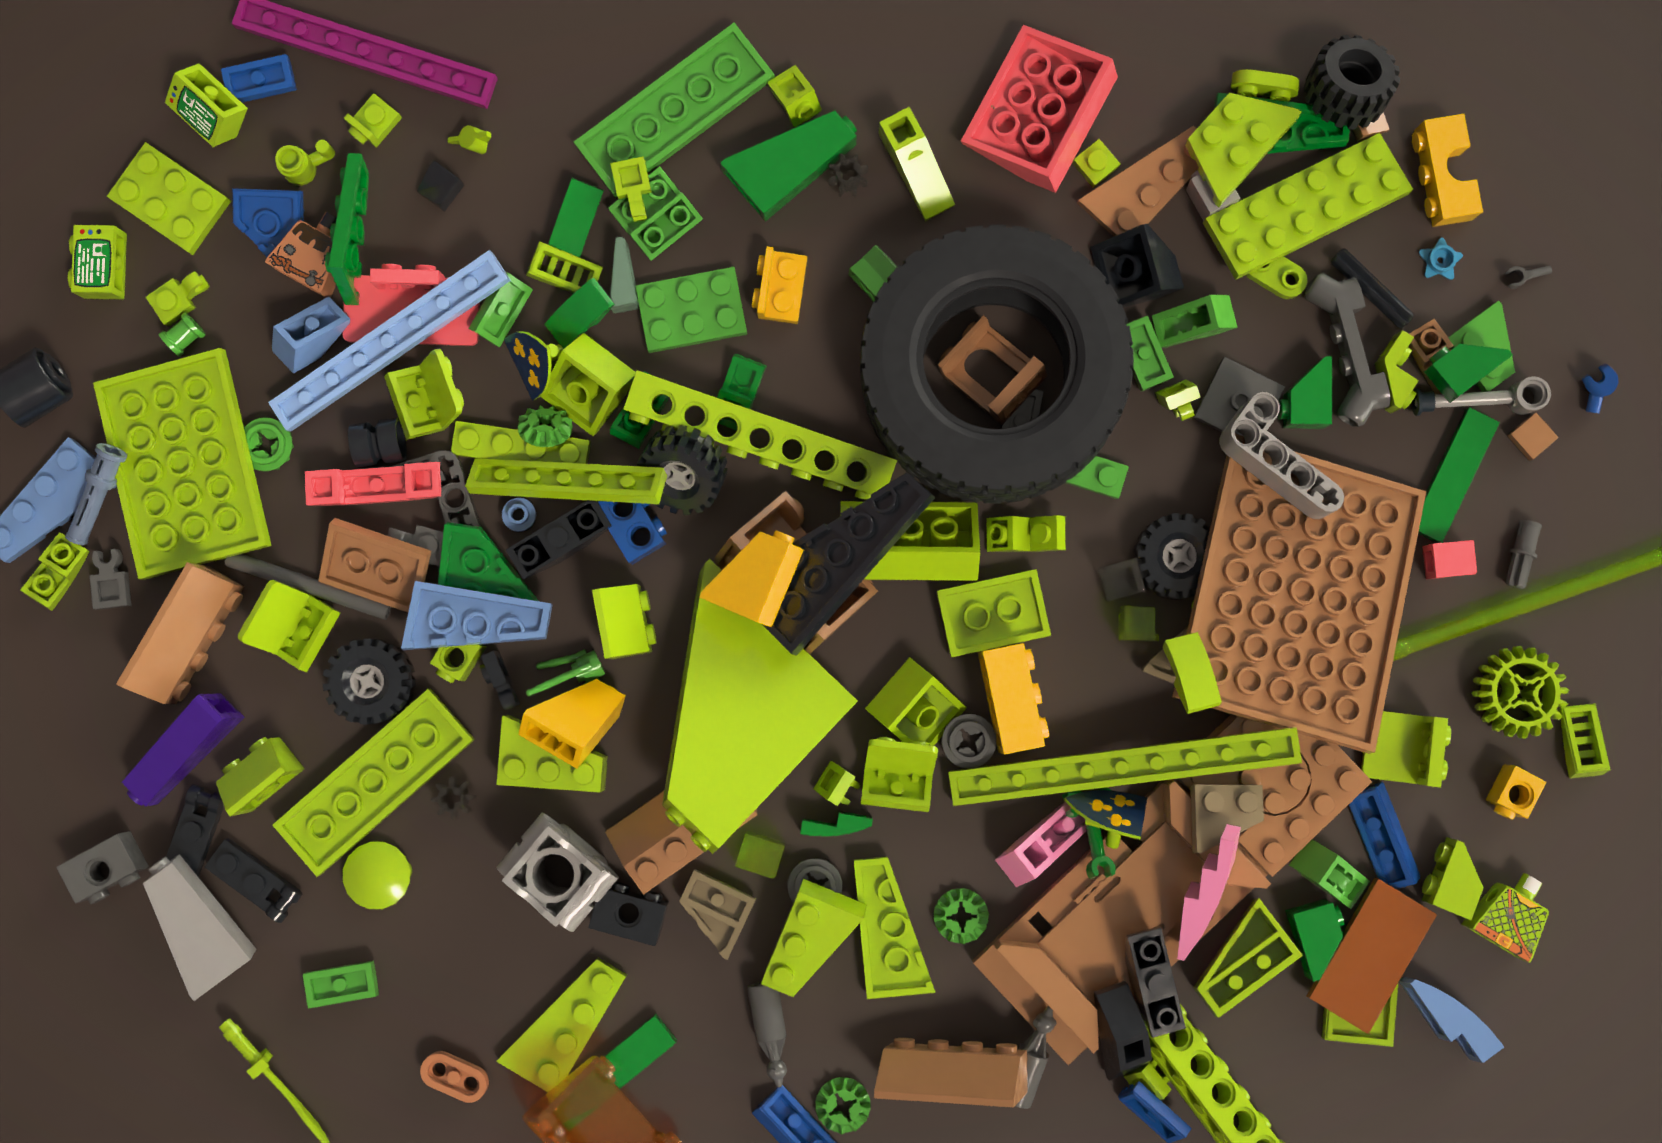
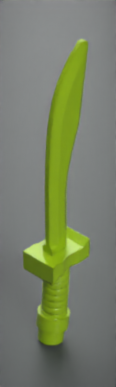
M231 1019L225 1021L219 1028L224 1033L225 1039L228 1042H232L235 1048L251 1064L246 1072L253 1079L263 1073L288 1100L321 1143H330L314 1117L270 1070L268 1062L273 1055L266 1048L262 1052H258L245 1035L242 1034L243 1030L238 1024H235Z

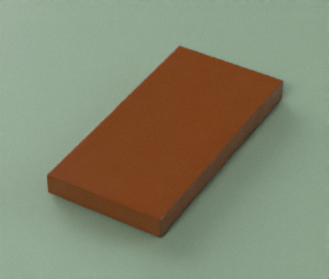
M1374 878L1342 933L1343 938L1320 980L1314 981L1306 997L1369 1034L1437 914L1379 878Z

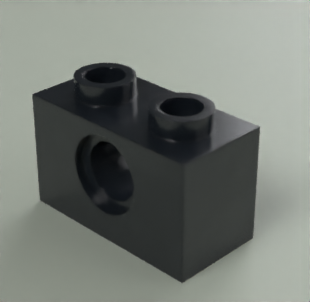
M616 881L599 902H595L588 928L656 946L669 902L662 900L663 895L649 890L644 895L643 893L638 894L629 891V885ZM625 903L636 905L639 910L638 918L635 920L626 919L621 912L622 905Z

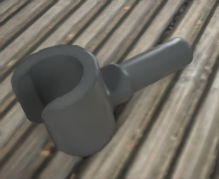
M1514 266L1505 275L1516 273L1519 275L1520 281L1519 283H1512L1508 287L1510 289H1517L1526 280L1551 274L1552 268L1551 266H1545L1533 270H1525L1522 267Z

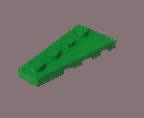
M1217 93L1214 109L1228 94ZM1250 97L1296 108L1302 112L1296 122L1267 154L1345 147L1349 141L1350 129L1345 125L1342 128L1334 126L1335 123L1331 121L1325 122L1322 120L1323 116L1320 113L1315 114L1312 111L1313 105Z
M348 153L346 167H342L340 171L342 191L341 195H337L335 200L337 219L336 223L331 225L330 237L332 248L331 252L326 253L325 266L327 272L332 274L345 305H359L360 294L354 288V278H361L362 272L357 245H364L365 232L362 217L359 215H366L369 172L362 154Z

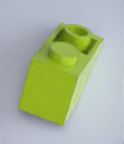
M1446 837L1445 842L1440 843L1435 852L1434 860L1436 865L1432 875L1429 874L1423 883L1422 893L1424 896L1422 901L1472 920L1484 888L1464 842Z

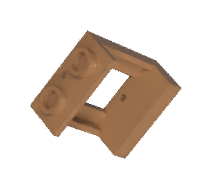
M983 315L978 322H972L965 329L962 335L963 338L955 347L951 346L945 350L940 358L938 367L946 380L999 424L1003 425L1047 377L1045 365L1035 356L1032 359L1027 357L991 328L988 319ZM980 349L988 350L1018 373L997 397L988 392L965 371V360L973 351Z

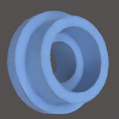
M511 499L503 507V522L513 531H526L535 523L536 509L527 499ZM518 508H522L524 510V517L516 521L513 518V512Z

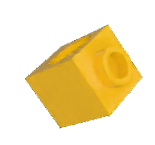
M1504 764L1486 801L1496 806L1493 810L1494 812L1507 819L1513 820L1515 816L1528 819L1546 781L1515 765ZM1513 786H1517L1519 798L1516 802L1512 803L1509 799V791Z

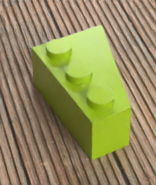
M511 715L502 716L497 785L602 792L605 790L608 756L592 750L579 768L576 769L518 735L521 720Z
M803 879L768 962L761 984L794 997L864 919L867 905Z
M1255 898L1193 988L1212 1014L1219 1018L1303 955L1260 898Z

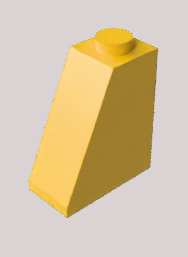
M775 530L773 536L760 531L702 590L699 597L750 620L772 627L804 549L793 545L792 543L795 538Z
M595 679L528 708L523 713L518 735L578 769L620 717L626 695L614 687Z

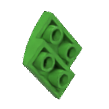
M660 166L648 175L652 193L642 194L647 215L646 220L634 222L628 198L618 199L607 208L650 261L703 219Z

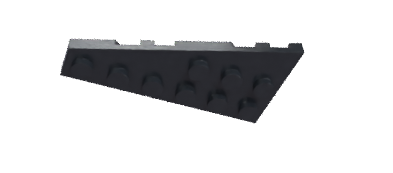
M906 472L872 493L871 498L840 513L841 516L829 524L824 523L793 542V545L804 549L772 627L763 626L791 654L797 656L935 497L912 475Z

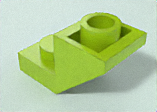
M1404 330L1391 338L1375 363L1377 374L1385 373L1390 392V405L1385 410L1390 414L1401 408L1406 409L1417 394L1413 389L1419 380L1399 368L1411 354L1412 349L1408 346L1414 339L1413 336Z
M1006 516L987 518V552L1066 550L1065 516Z

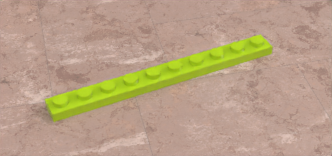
M1297 727L952 770L948 773L953 806L1299 764L1302 763Z

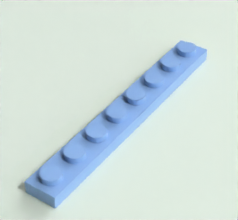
M488 250L269 401V405L285 430L293 431L510 282V278L493 252Z

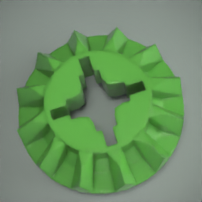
M540 405L538 410L527 408L526 414L519 416L518 433L525 442L538 447L557 446L571 436L572 419L568 418L566 411H557L555 406L544 409Z
M258 418L244 427L255 470L263 472L277 470L290 460L289 456L294 448L291 437L292 433L286 431L280 421L273 418ZM262 435L269 440H277L271 445L272 456L267 451L257 450L263 444Z
M965 888L950 890L940 897L935 906L934 922L936 928L949 942L965 944L977 940L987 928L989 917L987 906L984 900L972 890ZM959 902H962L966 913L976 915V917L965 920L964 930L962 931L957 920L946 918V916H952V914L958 912Z
M848 1077L834 1078L825 1083L818 1092L815 1105L818 1119L828 1130L838 1132L841 1135L847 1132H856L867 1121L871 1108L870 1098L864 1086ZM836 1093L845 1102L853 1101V1104L849 1106L850 1118L844 1115L842 1111L832 1112L837 1106Z

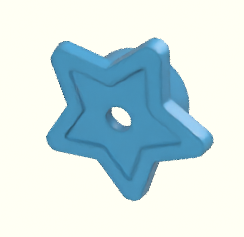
M1440 238L1433 249H1421L1419 251V256L1426 263L1424 276L1429 278L1440 274L1448 280L1454 279L1453 267L1463 257V254L1456 252L1447 245L1444 238ZM1439 257L1443 259L1442 263L1437 261Z

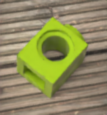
M477 644L439 647L430 664L438 668L435 672L438 676L450 683H454L455 679L466 681L487 646ZM456 648L461 649L464 653V662L459 667H454L449 660L450 653Z

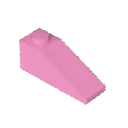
M1066 802L1016 840L995 859L1015 887L1036 879L1087 831L1085 818L1080 815L1075 818L1066 816L1065 812L1071 809Z

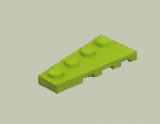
M888 856L855 859L857 900L867 905L864 919L860 922L867 999L936 993Z
M598 957L496 1062L555 1097L627 974Z

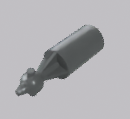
M761 982L748 985L747 988L756 1042L759 1043L770 1060L766 1068L767 1075L773 1079L777 1087H782L783 1077L787 1073V1066L780 1058L787 1034L780 992L762 985Z
M1050 1006L1036 1016L1033 1026L1037 1030L1024 1043H1021L1018 1049L1027 1050L1028 1093L1016 1105L1019 1108L1028 1109L1031 1107L1049 1059V1054L1046 1052V1034L1050 1033L1057 1024Z

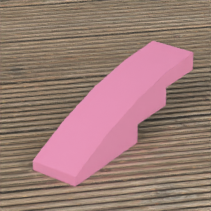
M1226 825L1220 839L1219 855L1209 853L1202 868L1201 883H1190L1184 897L1177 957L1179 960L1184 961L1202 937L1220 902L1235 860L1241 827Z

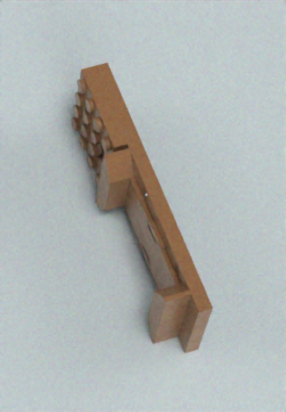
M1231 714L1207 738L1282 728ZM1298 733L1302 763L1161 780L1145 796L1148 799L1140 839L1142 843L1134 851L1122 840H1120L1118 848H1109L1105 844L1108 832L1102 836L1105 856L1114 862L1116 868L1115 875L1105 878L1103 867L1098 865L1099 876L1089 879L1086 873V866L1092 860L1089 849L972 960L973 964L1035 1030L1037 1029L1033 1026V1021L1036 1016L1050 1006L1057 1024L1050 1033L1046 1034V1042L1067 1065L1074 1061L1087 1047L1094 1054L1099 1049L1098 1037L1100 1034L1093 992L1126 981L1134 997L1125 962L1126 935L1160 926L1172 967L1179 960L1177 957L1185 894L1191 882L1201 883L1202 868L1208 854L1219 855L1220 844L1203 853H1193L1190 785H1263L1264 821L1240 833L1236 856L1220 902L1202 935L1203 937L1254 888L1267 889L1271 883L1267 880L1266 876L1273 877L1372 783L1368 776L1337 744ZM1037 912L1053 927L1044 936L1029 922Z

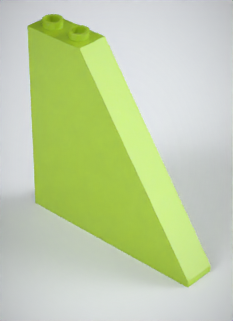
M709 559L699 573L662 806L667 809L665 815L673 824L678 827L683 825L692 834L690 838L699 849L704 852L709 850L713 854L858 700L804 649L797 656L793 655L762 624L700 598L702 590L722 571Z

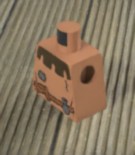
M325 212L316 228L301 220L298 221L267 257L265 263L325 298L329 296L331 298L336 283L332 274L326 270L325 257L327 252H331L330 229L332 223H336L337 218Z

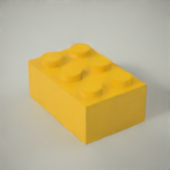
M1024 643L977 652L992 725L996 734L998 752L1005 755L1044 747V738H1049V731L1045 717H1039L1037 704L1042 703V697L1038 683H1032L1030 670L1035 669L1031 649L1025 650Z

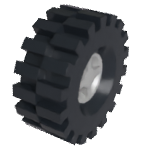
M672 425L666 427L664 432L661 429L658 430L653 438L649 439L636 466L664 468L667 479L660 503L656 505L657 507L663 509L666 505L671 507L670 513L677 514L678 510L682 509L684 515H691L693 509L698 514L704 511L705 506L709 508L713 504L724 483L728 468H725L727 464L726 456L720 457L723 451L720 445L715 447L711 445L714 440L712 437L707 435L705 439L699 436L701 430L694 428L692 433L687 432V426L680 425L678 430L675 431Z
M1179 513L1163 516L1146 526L1147 528L1138 536V543L1134 545L1133 550L1135 552L1133 565L1134 567L1137 566L1139 572L1136 575L1139 580L1145 582V588L1149 591L1153 590L1159 597H1167L1171 600L1195 596L1210 528L1205 525V520L1193 518L1192 514L1185 513L1179 515Z
M379 639L353 640L347 646L342 645L337 649L339 653L336 656L330 657L328 660L331 664L330 668L324 669L323 676L327 677V683L322 685L323 691H328L330 696L326 698L328 704L336 707L334 712L338 716H345V720L352 723L377 724L395 718L397 713H401L406 708V702L412 700L414 694L410 693L411 688L416 687V679H412L411 674L415 672L414 667L407 662L409 657L406 653L400 652L398 646Z

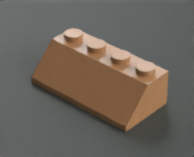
M187 562L116 684L162 704H177L178 701H182L190 691L191 684L189 681L195 671H200L208 659L206 652L210 645L222 636L226 627L223 623L228 614L234 612L240 605L243 598L241 592L245 586L210 566Z
M664 790L605 831L623 867L643 895L704 853L692 842L690 838L692 834L683 825L680 827L676 826L665 815L667 809L662 806ZM757 809L741 824V826L758 815Z
M895 1038L894 1042L883 1049L874 1089V1098L1015 1107L1028 1093L1027 1050H1018L1017 1045L1011 1043L996 1044V1048H983V1043L976 1041L962 1042V1046H949V1041L941 1039L929 1040L928 1044H915V1039Z

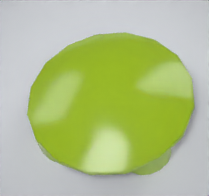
M371 841L358 846L348 856L343 867V884L347 894L356 904L367 909H384L396 904L405 895L410 884L412 866L407 861L406 856L396 846L386 842Z

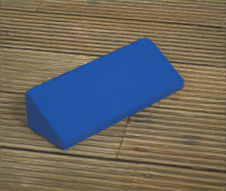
M1380 782L1366 787L1349 804V807L1377 878L1395 889L1416 884L1420 879V873L1384 783Z
M783 1085L782 1087H777L752 1111L756 1119L779 1143H836Z

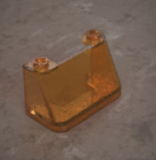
M591 1056L522 1116L524 1122L543 1143H682L670 1131L667 1134L657 1131L614 1084L616 1078L613 1073L616 1069L604 1056Z

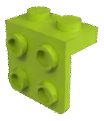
M440 348L432 350L420 365L388 372L384 376L406 440L444 431L462 413L464 406L462 393L458 388H455L451 377V362L448 357H444Z
M270 580L261 592L260 597L238 633V640L244 644L275 654L298 670L307 672L338 619L340 612L315 596L279 581Z
M1383 711L1375 753L1368 754L1363 752L1361 770L1371 779L1441 788L1442 781L1446 779L1448 764L1444 760L1445 746H1448L1451 740V728L1448 726V718Z
M889 737L869 740L864 767L861 804L929 812L932 778L938 756V748L923 741L904 743L896 742Z

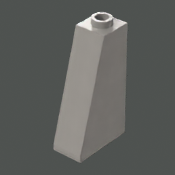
M179 854L170 861L167 857H164L150 867L148 871L151 875L143 885L188 994L195 1001L251 960L257 949Z

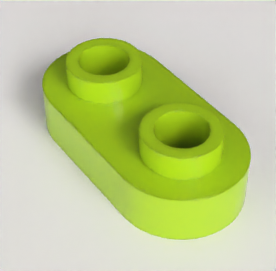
M1245 69L1233 72L1231 89L1242 96L1257 97L1259 95L1270 97L1272 100L1289 102L1291 98L1298 95L1300 80L1292 75Z
M1284 256L1267 264L1265 268L1261 267L1246 275L1250 280L1283 299L1297 297L1304 291L1307 285V275L1303 268ZM1286 275H1292L1295 278V285H1289L1286 282Z

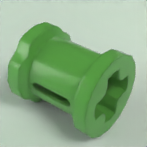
M184 312L178 323L167 332L162 331L158 335L177 356L181 357L184 354L183 349L196 338H203L206 333L189 314Z

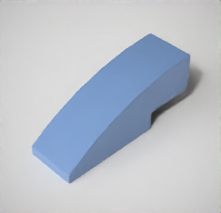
M1403 977L1399 980L1436 1036L1449 1042L1456 1039L1470 1060L1484 1063L1504 1048L1491 1029L1455 998L1416 979Z

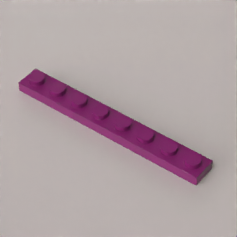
M240 0L231 23L236 29L484 109H488L498 80L496 74L267 0Z

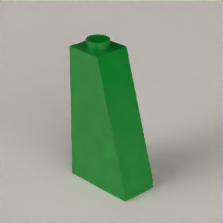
M832 111L725 158L720 163L723 174L766 222L856 146L857 135L855 133L857 129L847 116L841 118L836 111Z

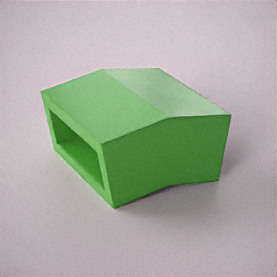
M875 245L849 269L848 275L875 302V297L883 283L888 281L887 278L897 266L879 246Z

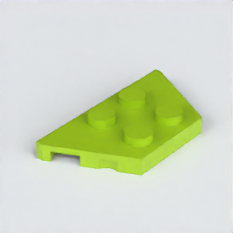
M1229 93L1187 139L1185 146L1191 158L1197 162L1198 172L1202 180H1207L1214 194L1212 200L1217 207H1220L1296 122L1302 113L1300 110Z

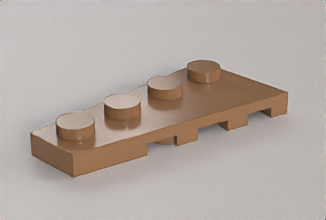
M1195 126L1190 127L1079 199L1077 204L1113 237L1142 224H1149L1191 179V175L1198 170L1197 162L1191 158L1185 146L1187 139L1197 128Z

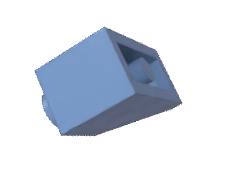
M328 296L273 326L272 351L292 373H295L320 359L350 324V318Z

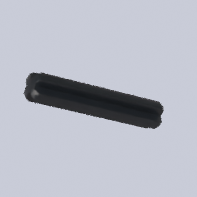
M1341 249L1332 258L1331 263L1347 279L1355 277L1362 293L1398 328H1403L1413 319V312L1347 249Z

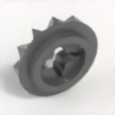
M966 713L954 717L944 728L941 742L945 755L952 763L963 768H976L985 764L992 757L996 748V734L992 725L985 718ZM962 728L970 735L982 732L974 740L976 753L967 745L956 749L960 745L959 743L963 741L962 732L960 731Z
M812 858L800 862L792 870L788 879V893L792 902H794L802 880H808L809 876L807 873L814 876L816 880L828 878L822 886L837 893H842V879L839 871L829 861Z

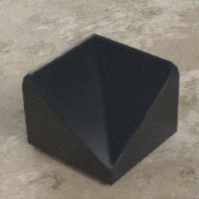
M433 160L417 192L445 212L464 187V184L458 177Z

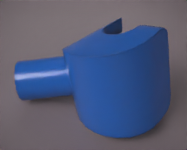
M1606 363L1598 367L1602 374L1600 381L1595 382L1588 374L1582 378L1583 384L1589 392L1586 406L1587 412L1600 414L1603 396L1612 394L1618 386L1619 378L1617 373Z

